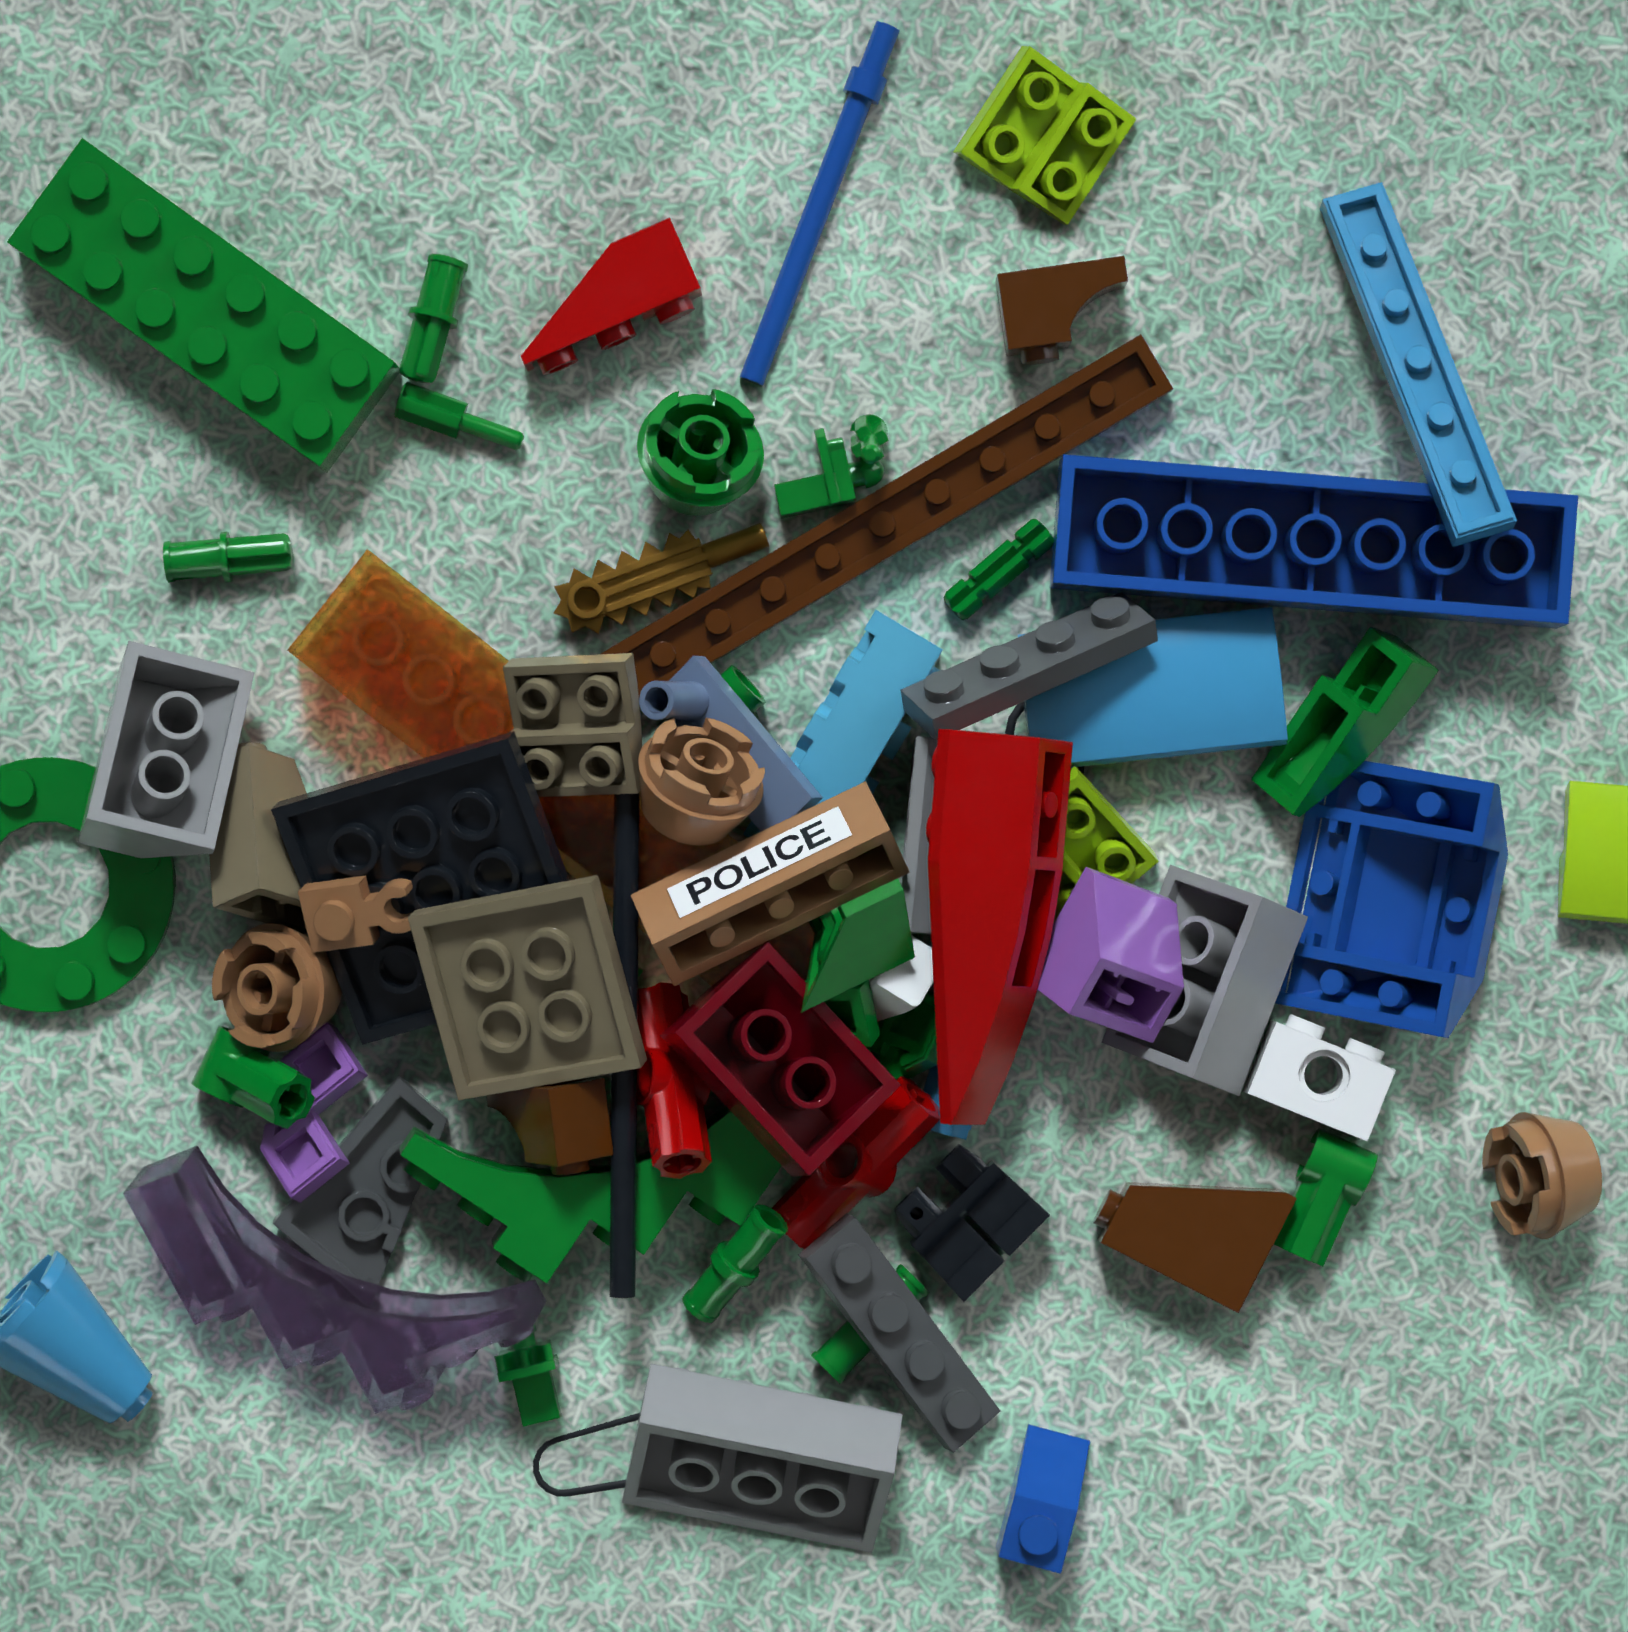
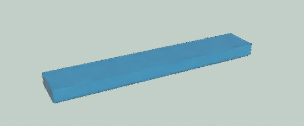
M1376 183L1322 199L1320 211L1452 547L1513 529L1517 519L1383 183Z

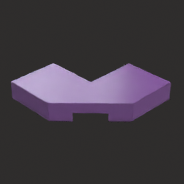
M328 1022L279 1060L312 1079L310 1088L315 1099L306 1118L295 1121L288 1129L271 1122L270 1124L266 1123L260 1145L261 1152L290 1198L300 1203L350 1164L319 1114L368 1076L337 1027Z

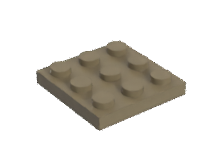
M598 875L417 909L408 916L458 1101L638 1069L647 1061Z

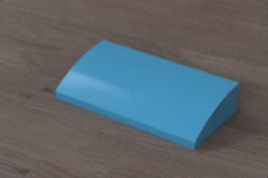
M1272 607L1156 620L1157 642L1023 701L1029 737L1073 742L1071 768L1073 766L1082 767L1285 745L1288 741L1281 668Z

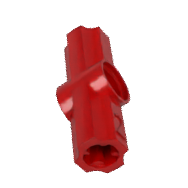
M659 982L654 986L638 989V1027L647 1061L641 1068L637 1069V1105H644L652 1167L659 1169L661 1177L681 1179L686 1175L703 1172L712 1162L704 1106L711 1089L660 1036L689 1008L688 996L681 992L680 985L674 986L672 983Z
M900 1076L897 1081L901 1086L810 1176H802L772 1207L787 1223L788 1231L785 1235L792 1239L800 1248H807L846 1213L848 1214L864 1197L880 1196L887 1191L894 1182L897 1163L940 1121V1108L931 1096L918 1087L913 1080ZM858 1158L857 1166L853 1170L855 1160Z

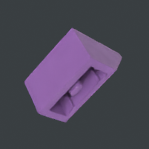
M1085 867L1053 924L1038 990L1070 1015L1153 1043L1184 989L1177 904L1170 898Z

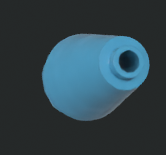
M55 1251L52 1257L48 1254L41 1259L5 1297V1299L10 1300L0 1311V1368L109 1424L116 1421L120 1416L129 1422L144 1408L153 1394L146 1387L152 1374L68 1259L58 1251Z

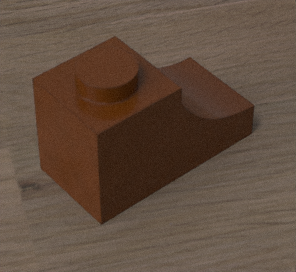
M1125 256L997 274L995 283L1006 357L1020 355L1022 365H1037L1059 360L1058 349L1069 348L1072 342L1070 327L1077 315L1098 297L1125 288L1128 282Z
M588 1077L486 1096L487 1107L499 1111L515 1129L524 1149L525 1162L549 1165L553 1175H568L590 1170L589 1160L613 1155L604 1078Z

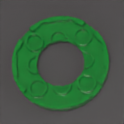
M54 757L23 759L1 765L0 845L11 833L33 823L59 822L81 831L96 767L75 760ZM99 848L108 869L109 896L100 919L83 937L66 945L37 948L14 939L0 926V1004L33 1012L73 1010L108 998L134 980L157 953L170 925L176 887V871L173 856L138 858Z

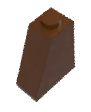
M1126 1182L1120 1194L1111 1189L1108 1191L1096 1213L1093 1224L1102 1228L1097 1238L1100 1243L1239 1313L1297 1198L1280 1189Z

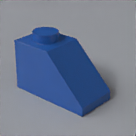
M1028 1424L996 1544L998 1557L1061 1574L1078 1511L1090 1440Z

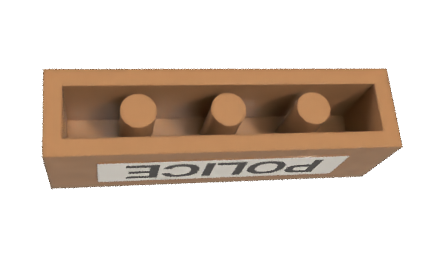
M865 781L631 894V898L653 948L672 984L676 986L809 922L842 904L910 873Z

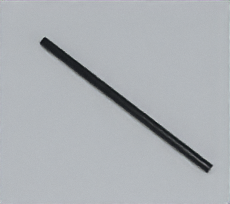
M640 792L638 794H614L613 933L637 1023L639 914L631 894L639 891ZM637 1069L611 1073V1138L613 1155H611L609 1296L613 1298L635 1297Z

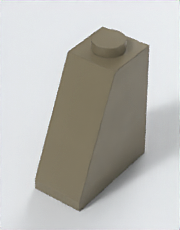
M246 742L238 744L213 854H209L213 908L267 924L284 925L303 934L307 933L298 896L301 886L271 809L279 801L303 795L307 792L295 760L269 751L265 745L260 743Z

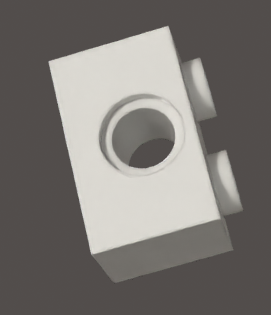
M1292 1014L1289 1015L1286 1025L1270 1021L1243 1092L1368 1142L1396 1071L1381 1064L1385 1052L1349 1038L1345 1049L1323 1041L1321 1039L1326 1028ZM1326 1056L1336 1066L1337 1079L1329 1090L1315 1093L1309 1089L1305 1082V1069L1314 1058Z

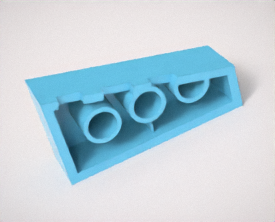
M875 610L864 628L865 634L857 647L847 657L829 689L828 696L814 713L800 737L795 751L790 757L823 797L817 804L865 781L873 794L879 782L869 776L881 754L891 760L894 759L912 728L902 722L906 712L903 709L900 690L925 679L933 672L940 671L934 665L943 649ZM751 821L743 835L749 838L759 833L760 830Z

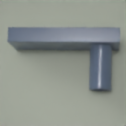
M692 656L669 681H651L641 690L639 705L642 712L650 719L669 720L675 718L677 727L683 725L702 727L705 718H711L732 726L751 740L753 744L749 754L758 764V768H765L762 780L764 790L762 800L758 807L748 815L760 832L815 806L823 798L705 656Z

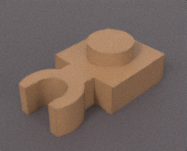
M366 875L304 884L298 891V896L312 953L373 945L380 937L378 926L396 934L410 931L408 916L411 913L401 914L397 912L391 904V899L407 896L413 889L412 881L402 878L394 879L386 883L379 892L370 893Z

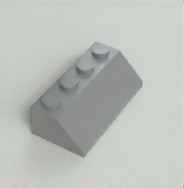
M650 1364L622 1503L872 1553L895 1474L903 1414L880 1410L872 1406H860L820 1398L808 1393H795L756 1385L743 1380H731L691 1372L683 1368Z

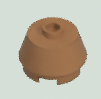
M675 718L662 723L654 732L653 737L643 745L638 757L641 808L648 822L661 834L684 844L710 845L725 838L758 807L763 797L762 780L765 768H758V764L749 754L753 744L751 740L732 726L711 718H705L702 727L689 725L677 727Z
M274 923L262 924L251 928L237 940L232 949H224L216 961L212 978L214 1001L223 1000L227 1017L235 1027L232 1030H228L229 1033L245 1045L273 1052L290 1050L304 1042L333 1017L342 996L341 988L327 952L312 953L308 936L284 925Z
M1520 1112L1514 1115L1504 1126L1489 1130L1484 1142L1482 1165L1483 1169L1495 1168L1496 1184L1501 1200L1490 1203L1498 1221L1508 1233L1514 1236L1527 1233L1539 1239H1549L1597 1207L1602 1192L1600 1160L1590 1135L1579 1123Z

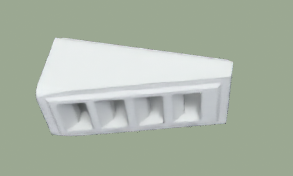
M912 936L915 958L869 980L877 1021L906 1013L919 1006L933 983L932 948Z

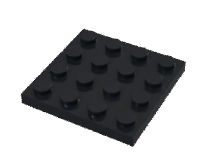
M514 731L279 801L271 809L301 888L307 883L366 875L370 893L379 892L391 880L408 879L412 881L413 889L405 897L391 899L393 908L401 914H408L417 909L570 880ZM378 926L380 937L373 945L326 951L362 1045L437 1024L411 930L406 933L396 934Z

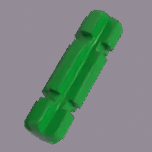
M1037 519L1028 521L1014 534L1016 536L1015 540L1010 542L1007 539L968 573L971 577L967 581L961 579L946 591L944 595L945 603L958 618L966 620L984 605L982 603L983 599L988 596L991 600L1030 566L1028 561L1032 557L1035 560L1039 559L1053 546V536Z

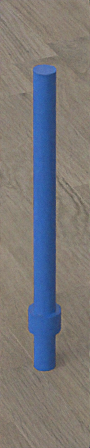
M876 21L859 67L852 66L843 89V92L848 94L739 376L741 379L760 386L764 385L871 104H879L886 86L887 79L883 77V73L900 32L899 29L889 24Z

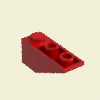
M667 218L612 242L522 353L521 358L527 371L534 369L533 363L536 360L543 375H549L571 366L578 361L572 345L594 335L598 340L601 350L620 345L637 335L630 319L642 315L644 321L657 316L660 324H666L695 310L691 300L702 296L701 287L671 219Z

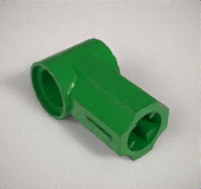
M218 1026L191 1084L213 1097L240 1108L245 1107L269 1122L286 1129L295 1121L306 1118L315 1099L310 1088L312 1079L269 1056L270 1051L241 1043L229 1033L228 1030L232 1029Z
M1318 1128L1310 1141L1315 1144L1305 1166L1299 1165L1295 1179L1298 1181V1185L1293 1196L1297 1199L1274 1245L1323 1267L1350 1206L1358 1204L1369 1184L1377 1163L1378 1154Z

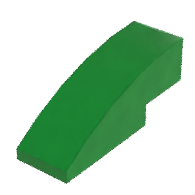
M1369 627L1336 678L1320 676L1287 725V744L1273 746L1251 780L1292 815L1302 816L1345 780L1385 740L1416 703L1439 670L1397 636Z

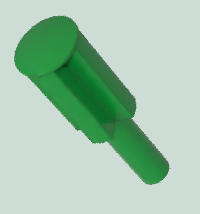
M408 381L402 387L396 401L395 418L455 439L458 438L459 432L463 431L513 450L520 449L524 440V435L520 431L466 413L468 403Z
M871 414L860 416L853 422L850 431L856 432L851 437V449L857 458L861 457L865 463L873 464L884 457V447L882 444L889 441L888 429L885 422L878 416Z

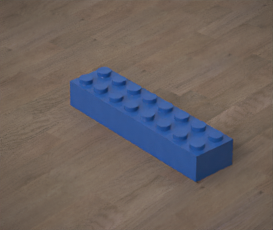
M1063 454L1059 461L1049 588L1113 594L1123 592L1125 595L1557 629L1569 624L1578 495L1505 489L1517 519L1514 528L1452 547L1428 483Z

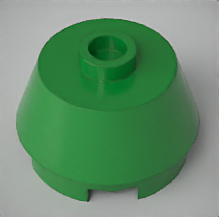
M712 389L710 395L690 394L679 396L678 391L664 398L645 418L637 439L638 458L652 491L664 505L685 515H708L723 509L740 498L755 484L760 476L764 462L763 443L754 425L755 418L741 401L726 392Z

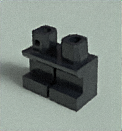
M958 1144L935 1168L959 1193L941 1210L916 1186L894 1208V1212L905 1229L914 1237L910 1241L911 1245L937 1271L961 1300L965 1302L1005 1261L965 1220V1216H970L1010 1256L1050 1214L992 1160L986 1165L976 1154Z

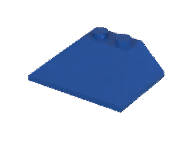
M1364 761L1327 795L1325 805L1324 797L1305 812L1286 907L1302 914L1316 839L1322 818L1303 915L1308 916V919L1294 953L1287 993L1286 988L1291 963L1275 1004L1449 1038L1484 979L1508 860L1499 784Z

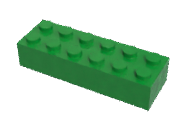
M83 138L7 241L19 253L326 473L331 469L400 373L398 365L389 357Z

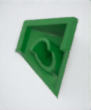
M898 878L842 904L809 922L814 932L801 1013L915 958L904 890Z

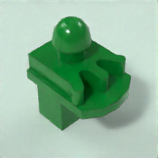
M824 428L814 429L823 474L774 484L781 519L856 503L854 488L865 486L867 489L876 486L884 476L883 464L880 461L867 464L861 457L859 458L860 461L848 463L843 438L827 440Z
M516 1312L510 1315L505 1324V1337L509 1338L511 1349L500 1351L494 1358L499 1382L512 1380L524 1427L558 1419L562 1416L551 1370L557 1368L559 1360L557 1354L554 1355L550 1339L536 1342L534 1332L537 1329L530 1316L523 1312Z

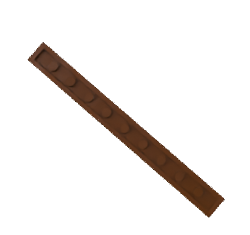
M1140 334L601 654L633 653L639 696L647 683L651 681H669L692 656H705L712 664L1061 458L1063 454L1071 452L1173 391V387Z

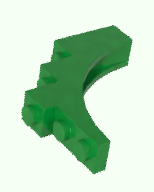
M725 1105L706 1119L712 1162L703 1172L686 1175L681 1179L661 1177L659 1169L652 1167L650 1151L637 1155L636 1250L644 1255L687 1191L694 1195L688 1205L708 1220L721 1226L727 1217L741 1226L782 1165ZM416 1127L412 1128L399 1147L400 1155L408 1160L403 1170L414 1179L434 1191L440 1183H443L462 1196L457 1206L482 1224L489 1226L494 1218L502 1223L491 1239L493 1248L501 1253L496 1263L525 1283H528L534 1275L547 1284L590 1219L598 1224L592 1232L593 1235L610 1246L611 1163L590 1166V1170L581 1173L553 1175L549 1168L508 1165L457 1150Z

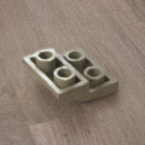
M633 653L511 658L503 667L514 727L512 731L515 732L538 796L638 794L640 792L638 757L642 748V729Z

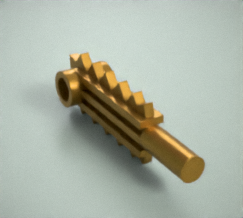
M761 523L701 544L700 539H695L688 529L680 538L669 533L663 551L645 541L639 560L621 551L616 569L597 560L592 578L574 568L569 583L554 586L561 601L553 614L568 619L571 633L587 627L599 634L604 616L623 625L628 607L647 616L652 598L670 608L676 589L694 599L697 588L711 589L709 577L713 574L711 568L769 547L765 531Z

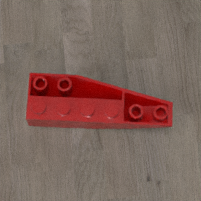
M952 729L938 730L937 747L932 756V773L934 776L932 812L927 820L926 836L929 842L928 877L940 1124H986L1012 1066L1034 1004L1052 935L1062 876L1073 742Z

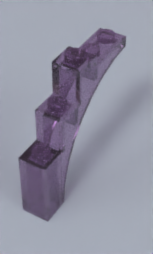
M198 1146L144 1166L123 1193L195 1325L217 1316L222 1322L230 1321L252 1308L285 1369L309 1361L311 1366H318L332 1360L342 1352L375 1414L395 1406H399L400 1410L415 1408L432 1397L434 1387L445 1368H452L466 1362L478 1352V1349L498 1342L500 1347H508L524 1340L534 1331L533 1326L546 1303V1299L535 1279L489 1292L438 1295L390 1289L346 1276L298 1252L260 1224L223 1185Z

